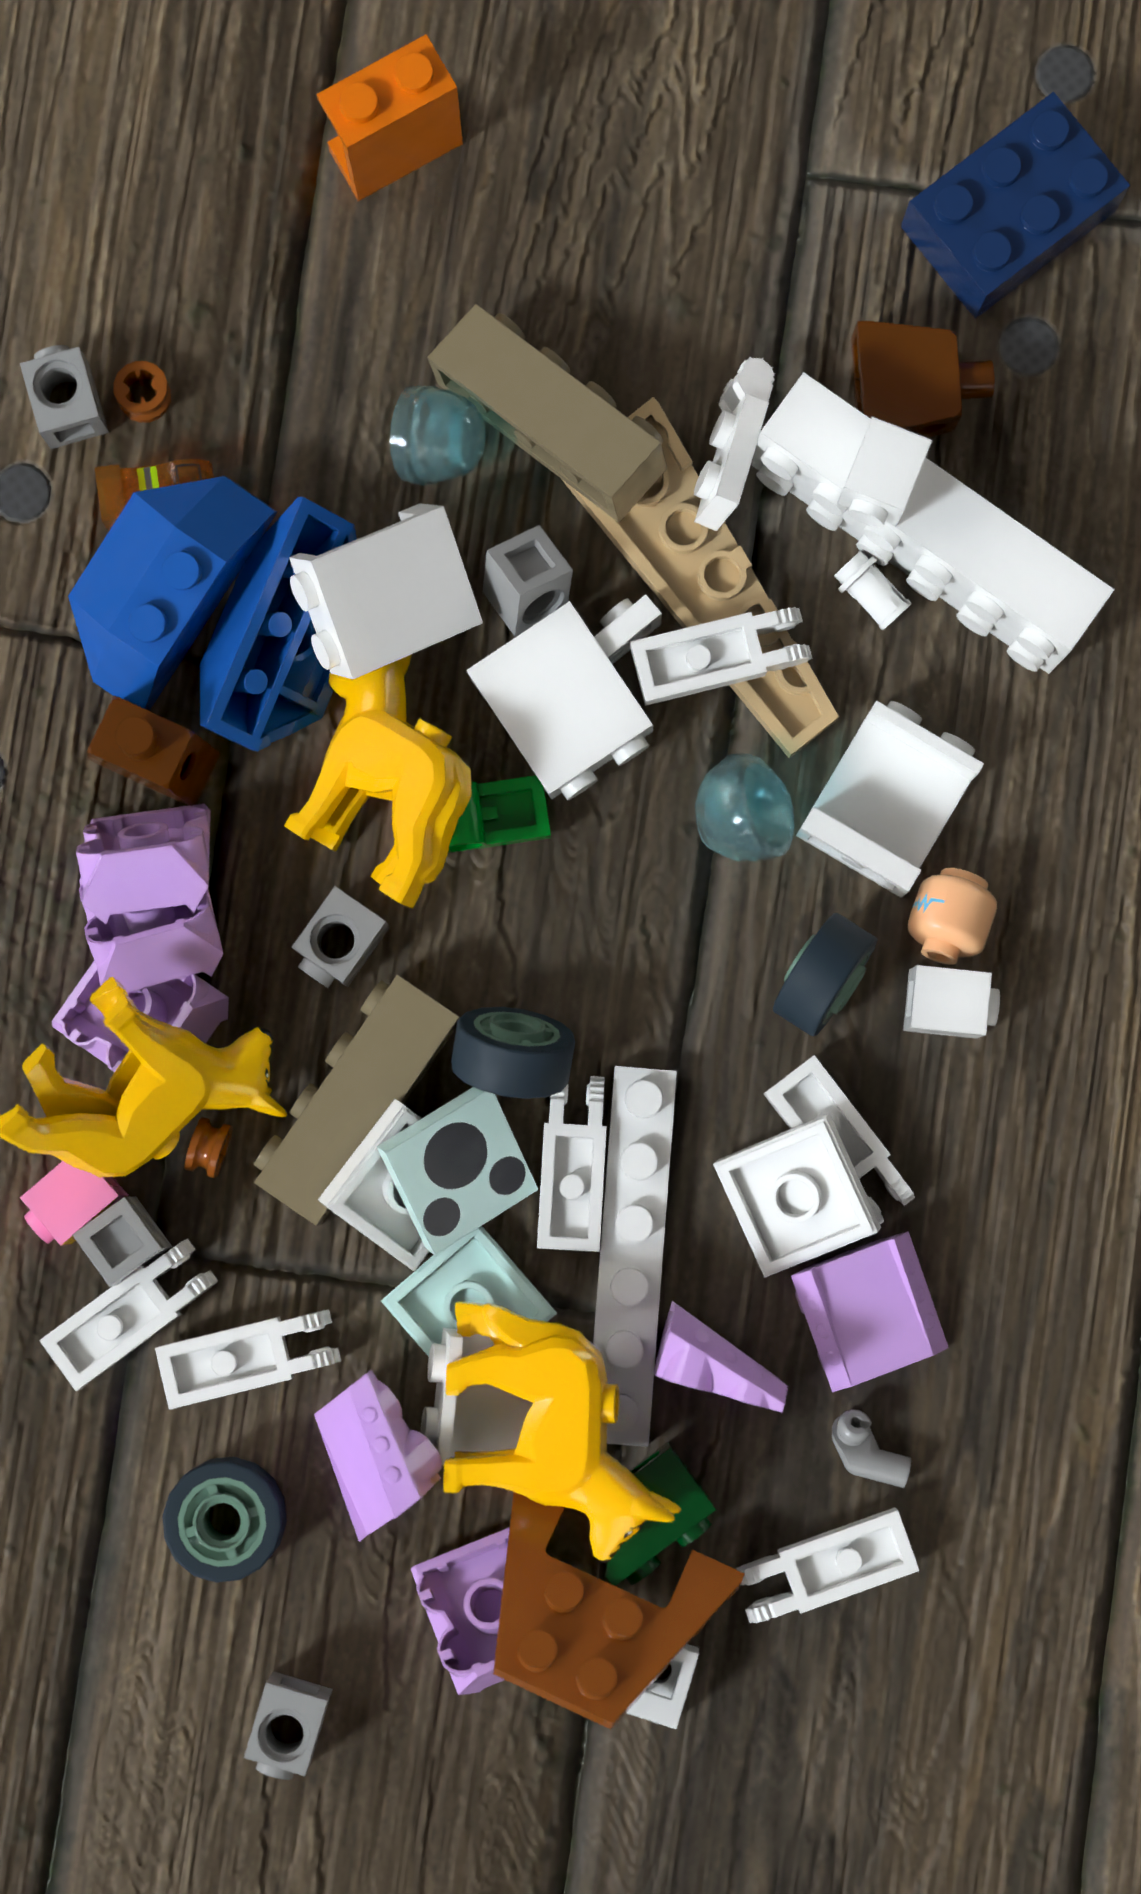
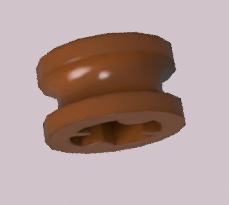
M134 361L125 365L117 373L113 383V392L122 412L129 419L139 423H150L160 419L167 412L171 403V389L164 372L157 365L148 361ZM144 379L152 380L151 386L155 397L149 402H146L144 397H141V404L133 403L134 397L129 387L137 380H139L141 386L144 385Z
M201 1117L188 1147L184 1165L185 1170L194 1172L197 1167H202L207 1171L208 1177L216 1179L228 1151L233 1126L223 1124L222 1127L215 1128L211 1125L209 1118Z

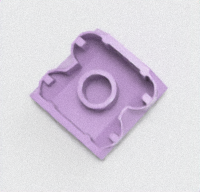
M205 804L92 819L90 824L86 825L83 830L85 842L80 844L76 850L83 884L82 904L104 924L107 923L110 915L187 905L195 912L209 884L210 809Z
M80 877V880H79V882H80L79 893H80V899H81V902H82L83 884H82V879H81V877ZM208 888L195 912L187 905L114 914L110 915L107 923L104 924L83 905L88 921L84 927L85 936L97 966L100 985L108 978L114 977L123 985L128 996L132 991L204 972L212 977L223 955Z
M93 961L53 1018L52 1027L64 1034L70 1041L107 1064L108 1068L115 1072L130 1049L104 1024L103 1020L105 1017L103 1013L90 1001L91 995L101 986L95 961ZM195 974L130 992L128 996L142 1013L172 1026L188 1030L205 1044L220 1022L228 1019L229 997Z
M909 1231L876 1240L813 1264L791 1275L796 1289V1299L801 1312L805 1314L818 1350L819 1360L826 1373L832 1392L863 1383L934 1356L949 1348Z
M672 1301L654 1367L655 1375L680 1385L713 1392L741 1402L782 1412L788 1386Z
M372 1370L314 1414L359 1542L393 1518H397L422 1498L441 1479L438 1472L442 1468V1460L438 1450L425 1435L408 1428L402 1418V1408L398 1399L385 1384L378 1381Z
M509 1528L414 1565L411 1568L421 1604L427 1611L438 1640L437 1650L442 1665L450 1672L458 1695L478 1693L486 1687L505 1680L494 1675L493 1669Z

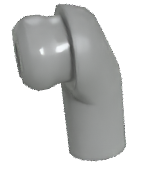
M851 1409L835 1419L832 1425V1441L849 1473L889 1485L905 1487L910 1472L911 1458L879 1449L869 1427L872 1423L864 1412Z

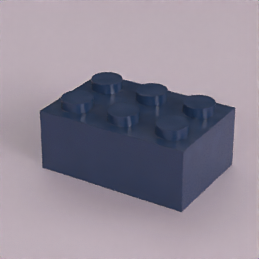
M1053 91L911 199L901 228L976 319L1116 212L1130 184Z

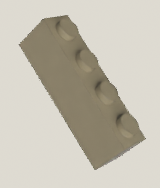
M475 304L427 357L438 385L619 523L667 470L661 445L663 442L661 435L645 419L635 416L630 420L618 411L613 398L595 382L589 381L584 385L570 375L568 365L553 350L543 347L538 351L526 342L522 330L509 317L502 313H498L493 317Z
M396 975L390 985L381 980L375 986L360 1010L368 1017L355 1036L346 1031L340 1037L325 1060L327 1064L333 1067L319 1088L310 1083L304 1089L290 1111V1114L297 1118V1121L284 1139L275 1134L263 1148L254 1163V1166L261 1170L254 1183L316 1226L322 1225L331 1212L330 1209L318 1200L393 1100L396 1099L403 1105L405 1104L457 1028L459 1016L399 975Z

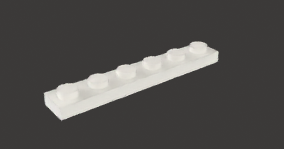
M614 1067L593 1344L602 1350L601 1353L608 1384H618L619 1386L618 1420L616 1424L607 1423V1444L649 1446L677 1071Z

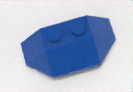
M226 476L134 492L68 595L93 682L111 695L120 697L150 711L278 511Z
M297 497L261 537L238 574L200 663V726L252 751L258 752L270 746V743L289 736L322 719L334 691L328 683L330 670L323 668L313 650L311 637L316 634L309 612L304 611L299 606L292 592L290 577L295 575L289 557L299 553L318 556L357 540L354 524L305 497Z

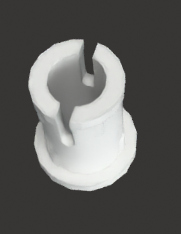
M860 551L834 577L842 584L838 590L841 593L846 590L879 624V627L884 630L912 603L874 565L878 559L874 555L868 559Z

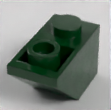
M669 1442L665 1443L629 1471L649 1491L678 1504L681 1511L673 1514L675 1520L670 1523L646 1520L643 1527L625 1541L614 1557L606 1562V1577L614 1586L625 1578L630 1585L638 1583L661 1564V1561L656 1556L675 1540L678 1541L681 1547L690 1544L712 1525L707 1516L716 1510L713 1502Z

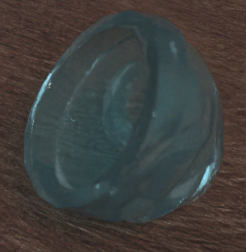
M415 385L405 388L397 401L390 431L391 457L394 469L400 479L417 485H435L438 482L463 477L474 470L484 452L486 441L484 419L478 408L466 397L451 390L426 385Z
M745 753L727 755L705 775L696 796L695 816L698 833L708 849L723 857L739 862L745 860H769L787 853L794 832V814L790 794L782 780L760 757Z

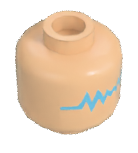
M944 868L941 870L940 875H932L922 881L908 920V931L918 943L923 945L921 953L925 957L942 964L954 965L957 963L958 957H973L984 950L997 910V901L991 892L987 890L988 883L985 879L962 869Z

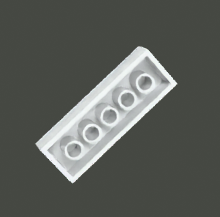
M803 372L760 431L752 461V466L759 470L756 474L758 479L766 487L779 495L786 496L790 492L809 505L806 509L807 513L823 527L832 531H836L840 527L859 540L856 546L867 558L870 559L872 556H875L878 559L875 563L886 566L890 562L909 575L906 579L907 583L923 597L931 601H936L940 597L959 611L956 615L958 620L971 631L981 636H987L990 632L1009 646L1007 649L1008 655L1018 664L1034 672L1041 668L1049 674L1073 649L1115 589L926 457L897 526L885 522L883 527H874L852 518L848 514L849 508L838 504V500L871 419Z

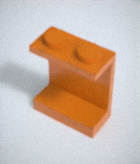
M427 34L316 94L319 103L338 134L337 137L327 142L329 151L358 201L463 144L458 89Z

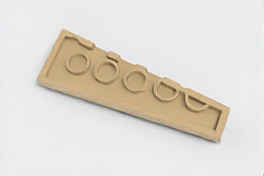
M654 397L628 416V418L632 420L635 416H639L649 422L659 432L663 439L661 445L667 470L619 523L563 481L683 629L752 612V616L778 611L772 599H769L751 568V562L742 547L738 546L726 523L724 522L715 531L694 522L701 502V498L694 495L695 485L699 476L692 466L693 462ZM787 630L758 634L762 654L797 644L792 640ZM808 662L777 671H768L764 677L729 685L788 758H791L839 718Z

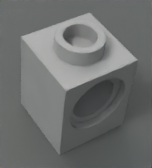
M65 345L50 346L35 353L33 360L20 363L38 431L50 449L109 433L90 364L80 347L70 349ZM63 382L77 384L76 393L69 401L61 404L49 401L52 390L58 384Z
M538 525L487 550L482 592L516 637L568 603L573 569L541 526Z
M334 886L292 946L296 952L304 957L298 968L327 988H329L334 979L348 987L390 926L385 920ZM336 926H344L351 929L354 934V946L350 953L338 959L325 956L321 947L324 934Z
M136 1196L123 1197L73 1234L75 1240L109 1287L118 1285L136 1268L143 1264L147 1266L172 1247Z
M273 1671L265 1684L244 1758L257 1762L256 1770L270 1777L291 1780L294 1773L306 1776L313 1759L333 1689ZM280 1715H290L296 1718L302 1725L304 1737L300 1741L291 1744L279 1741L272 1733L271 1720Z

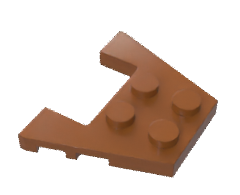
M513 1492L493 1674L604 1727L612 1729L665 1671L668 1664L687 1643L703 1629L704 1625L716 1611L739 1589L745 1573L692 1550L669 1605L664 1608L659 1607L549 1556L546 1550L566 1507L543 1505L530 1500L524 1495Z

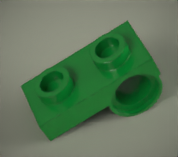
M534 775L480 784L471 781L472 796L464 813L458 819L448 853L551 838L544 787L538 777Z

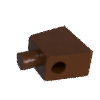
M867 320L857 321L851 337L855 407L870 419L875 417L927 438L955 430L962 417L961 399L993 397L995 388L993 362L991 360L959 362L956 332L950 329Z
M113 696L87 750V756L90 761L187 806L197 804L220 756L216 749L191 730L117 696ZM191 753L189 765L184 774L180 777V772L183 763L188 757V755Z

